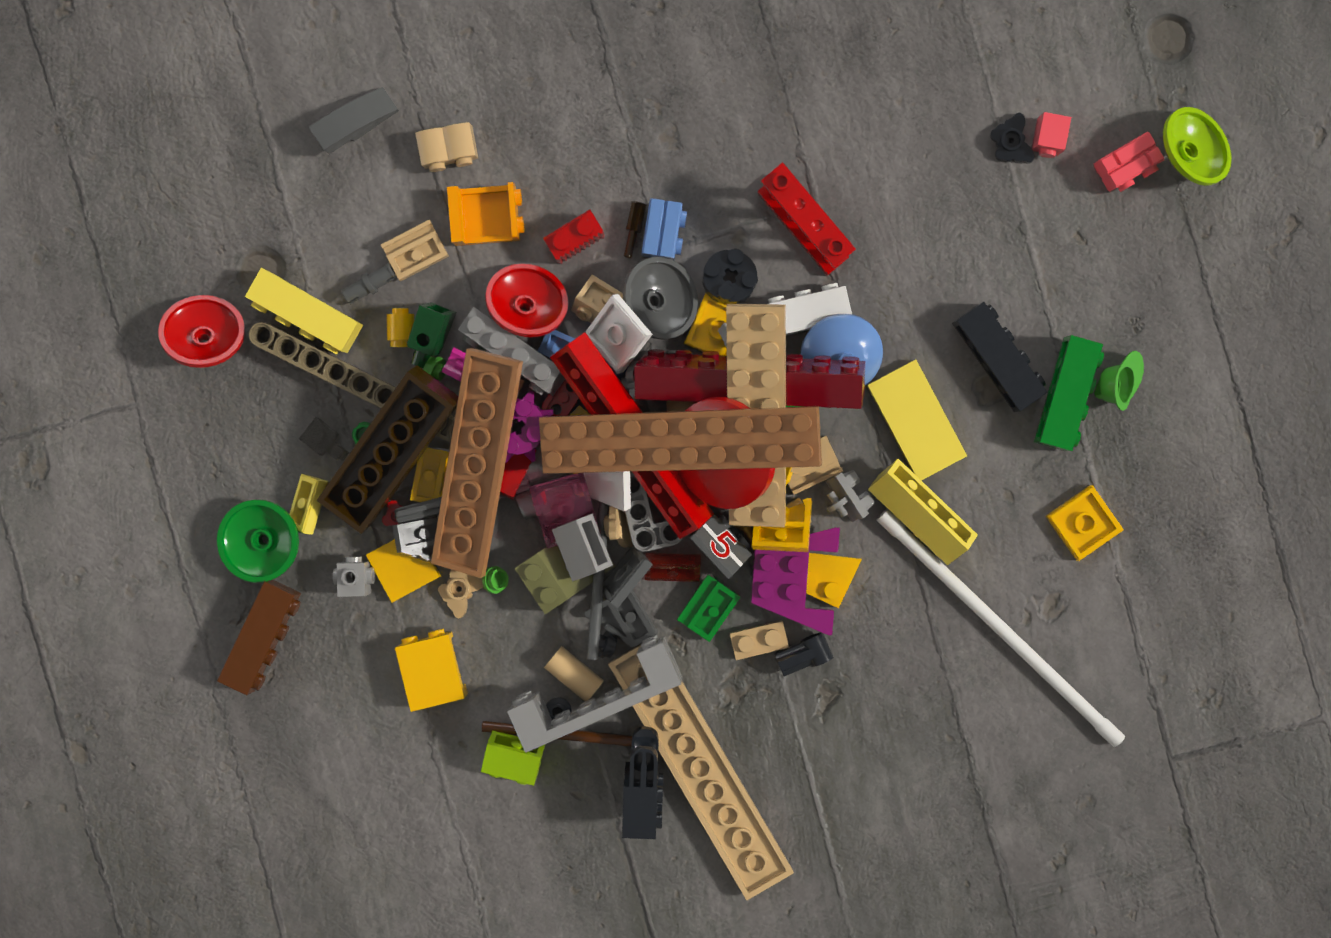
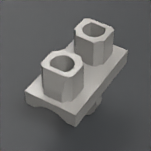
M854 470L844 474L841 472L825 481L831 490L827 494L832 502L826 508L829 513L837 510L841 517L847 515L851 522L860 518L863 519L869 514L867 510L870 509L875 501L867 492L856 495L852 487L860 483V478Z

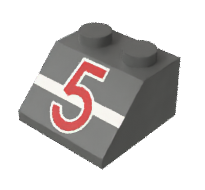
M713 514L698 530L690 534V538L729 579L752 555L748 551L751 545L741 534L735 537L729 530L733 525H729V521L723 514L719 517Z

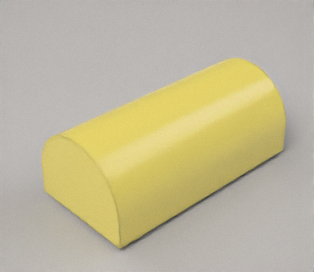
M301 474L289 513L299 532L311 535L314 533L322 506L317 502V499L328 485V481Z

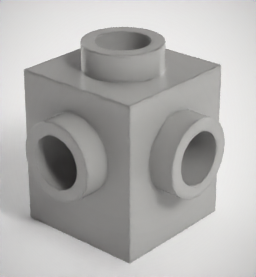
M362 556L345 557V562L337 563V568L333 570V583L337 585V597L367 596L371 594V584H374L375 572L374 568L370 567L369 561H362Z

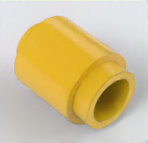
M392 308V314H387V340H390V347H407L414 323V314H409V308Z

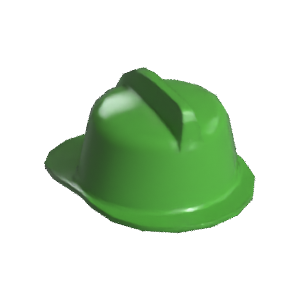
M1132 351L1124 358L1120 365L1111 366L1102 371L1094 392L1096 398L1116 404L1121 411L1127 409L1131 398L1142 381L1144 373V362L1140 352Z

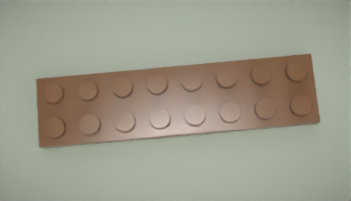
M474 348L466 349L431 564L478 578L486 575L523 365L521 360Z

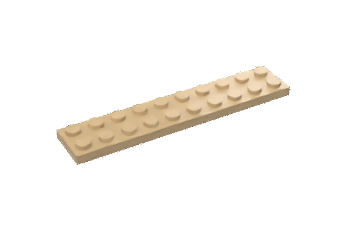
M640 645L608 663L623 690L630 686V682L643 676L646 677L637 656ZM683 681L679 686L633 705L643 725L652 727L657 731L660 754L745 899L749 900L792 875L794 871Z

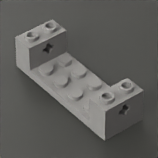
M654 635L643 640L642 644H640L641 647L638 649L637 656L646 677L643 676L630 682V686L623 691L618 687L605 693V697L598 702L595 701V698L580 704V708L573 713L570 710H566L555 715V719L552 720L540 691L532 694L531 690L516 696V699L512 701L513 705L508 709L507 713L525 753L681 685L682 674L665 636L658 639V636Z

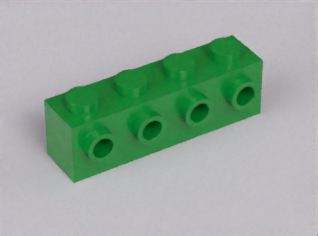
M1073 335L1063 338L1034 443L1062 451H1073V447L1078 446L1081 438V432L1078 431L1080 423L1085 420L1089 410V406L1086 405L1088 395L1093 393L1096 386L1095 371L1096 368L1101 366L1104 358V352H1102L1103 344Z

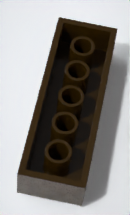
M418 365L407 371L319 496L317 502L362 534L373 524L454 412L459 396Z

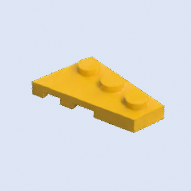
M809 552L806 593L839 609L862 559Z

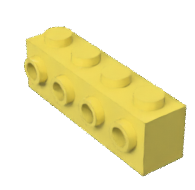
M263 268L259 270L245 295L246 298L253 301L250 305L265 314L267 310L275 313L276 321L287 327H290L291 324L301 328L298 332L299 334L312 341L317 337L324 341L322 347L335 354H338L339 350L348 353L363 327V324Z
M899 459L895 460L881 472L868 488L876 499L882 502L896 518L905 524L946 565H949L968 551L978 535Z

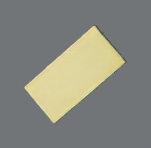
M913 360L866 385L911 471L920 480L967 457L917 360Z

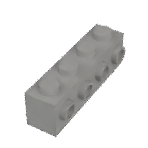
M475 307L472 308L458 328L459 331L465 334L463 340L475 349L480 345L487 350L486 352L523 361L521 377L524 376L531 382L528 386L540 395L545 391L554 396L565 380L552 361L512 333L501 328L495 321Z

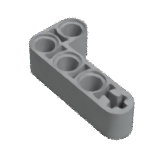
M640 484L637 492H630L631 508L635 504H641L646 508V516L642 519H635L631 515V508L625 511L634 547L640 551H650L678 544L682 538L679 539L677 537L676 539L669 540L663 534L664 528L669 525L667 520L654 523L648 494ZM641 531H648L652 535L653 540L647 546L640 545L637 541V535Z

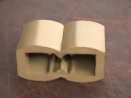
M469 122L427 129L415 133L421 166L425 169L429 168L430 172L443 171L446 169L445 165L456 163L457 167L469 166L473 164L472 160L478 159L473 127Z

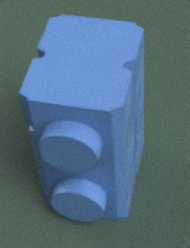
M653 198L649 200L642 247L643 257H665L675 260V254L681 255L683 239L678 238L679 227L685 228L687 211H682L683 203Z

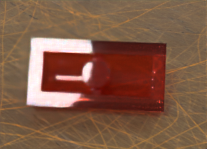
M646 553V557L653 565L645 574V580L700 582L701 554Z

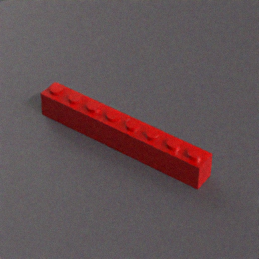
M586 332L550 357L591 415L642 413ZM677 470L632 471L679 539L698 530L714 514L707 503L689 490Z

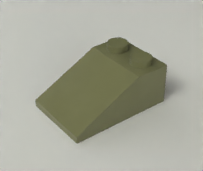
M556 541L514 568L544 614H547L593 582V574L572 582ZM612 560L611 562L613 565L606 568L605 573H607L609 570L615 567V564Z

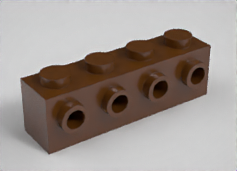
M275 580L264 581L217 682L245 695H249L255 690L259 691L266 678L263 675L266 666H271L277 656L278 651L275 650L278 641H283L289 630V626L286 624L290 616H295L301 605V602L298 601L301 595L300 592Z

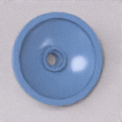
M835 314L820 320L809 330L802 343L800 355L803 356V359H814L815 356L825 355L830 356L831 360H842L845 356L858 357L859 361H866V386L875 377L881 366L883 346L878 332L868 321L853 314Z

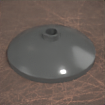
M651 257L636 264L625 279L623 300L653 334L651 338L659 340L672 339L683 334L692 325L698 310V294L691 276L680 264L665 257ZM650 298L653 299L654 306L651 305Z

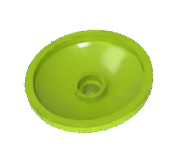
M1183 107L1169 115L1163 128V144L1166 155L1173 167L1184 178L1199 185H1214L1223 180L1230 170L1232 158L1228 140L1217 122L1205 112L1193 107Z

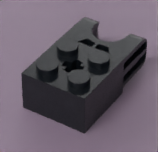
M639 727L634 730L632 735L630 762L625 763L622 838L656 839V828L662 829L664 773H658L659 736L652 727Z

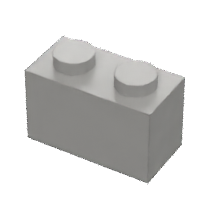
M593 514L552 529L572 582L613 565Z

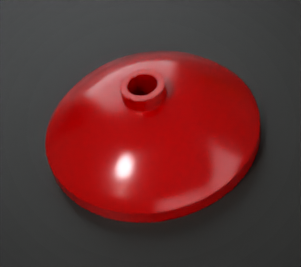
M514 264L499 270L490 279L486 289L485 303L492 319L504 330L518 336L538 337L554 331L563 322L568 309V296L560 280L548 270L532 264Z
M196 295L176 302L164 313L159 323L158 336L163 350L171 359L185 366L203 368L218 365L231 358L243 343L245 326L240 312L228 301L210 295Z

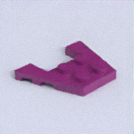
M833 527L810 533L808 552L755 550L751 603L824 634L832 635L834 610L805 608L810 550L838 552L840 528Z

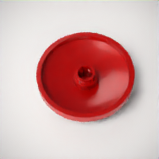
M710 397L693 404L685 411L751 408L731 398ZM775 468L677 471L689 490L705 503L722 509H737L754 502L766 492L774 477Z

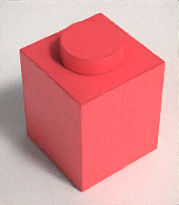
M1048 112L1041 114L1037 118L1032 150L1039 152V156L1054 158L1056 155L1061 154L1066 148L1072 117Z

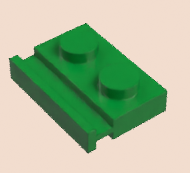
M707 574L677 620L710 642L740 599V596Z

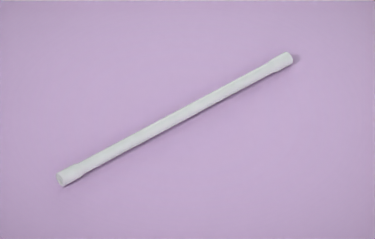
M886 509L876 519L879 524L906 546L1091 723L1095 730L1110 745L1116 747L1124 740L1125 735L1091 706L906 529L905 525L889 509Z

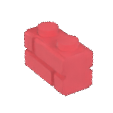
M1147 131L1094 163V168L1109 192L1116 188L1122 192L1135 184L1133 178L1142 174L1143 178H1146L1158 171L1157 164L1164 161V156L1156 146L1150 132Z

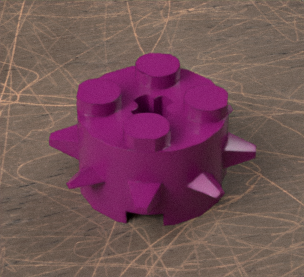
M529 391L522 400L516 399L512 427L515 425L514 421L518 419V422L523 421L525 426L521 428L522 433L518 435L517 431L513 432L511 428L505 463L514 454H524L531 462L536 461L535 449L541 445L539 417L552 416L554 412L553 410H541L535 405L533 391Z

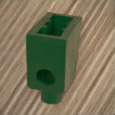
M432 302L419 305L407 342V347L415 350L410 362L411 364L424 368L430 356L441 353L457 312ZM426 335L429 337L430 342L426 340Z

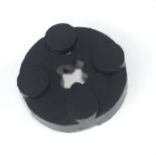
M736 248L715 253L708 259L703 270V287L709 297L717 302L740 304L751 296L758 282L755 264L740 249ZM729 271L736 275L735 283H731L730 280H723L726 275L725 272Z

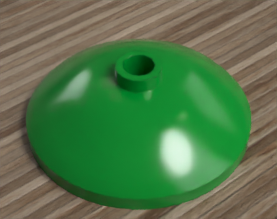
M249 500L236 505L224 516L217 533V548L222 562L235 576L249 582H264L281 576L291 567L298 553L299 535L292 517L281 506L267 500ZM263 535L268 537L267 544L262 542Z

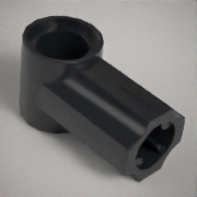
M819 632L802 639L801 643L774 654L783 676L808 666L816 667L834 658L824 633Z

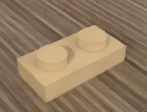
M782 620L729 632L736 660L789 648Z

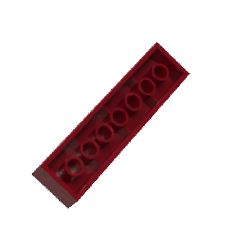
M662 349L648 350V353H644L634 366L635 399L699 402L710 397H727V356H721L719 352L706 351L702 355H695L689 350L675 351V354L664 353ZM798 354L786 355V406L862 409L866 361H859L858 357L852 356L843 357L842 360H831L830 356L825 355L815 356L814 359H803V356Z

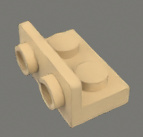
M591 275L576 296L571 311L579 319L592 323L612 295L619 294L623 299V293L596 276Z

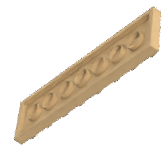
M727 304V398L737 400L751 409L786 407V305ZM786 467L775 468L770 486L757 500L741 508L729 509V525L785 527Z

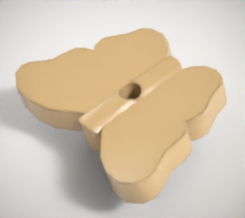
M609 506V515H606L604 518V530L610 540H617L621 547H632L633 543L625 511Z
M451 570L449 573L450 579L447 583L439 586L438 592L443 601L447 602V606L453 611L454 616L459 619L464 617L467 611V599L473 596L472 592L481 590L484 586L482 578Z

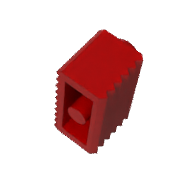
M588 210L543 239L556 261L562 264L563 261H567V258H571L572 255L576 256L577 252L581 253V249L585 250L586 247H590V244H595V241L599 242L600 238L604 239L605 235L592 211Z

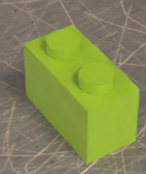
M492 730L486 746L481 772L495 778L502 777L522 785L529 784L534 786L545 744L525 753L517 736Z

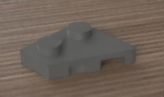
M633 590L618 608L611 604L608 599L602 601L601 624L605 626L604 629L620 636L622 641L631 647L639 645L643 640L658 633ZM591 608L584 612L585 616L590 619Z

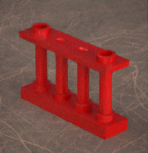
M783 162L761 180L764 186L757 191L758 195L827 276L846 261L849 255L856 250Z

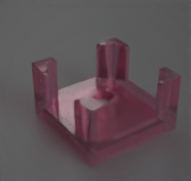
M583 473L573 474L529 487L547 549L558 546L552 529L587 515L593 514L599 529Z

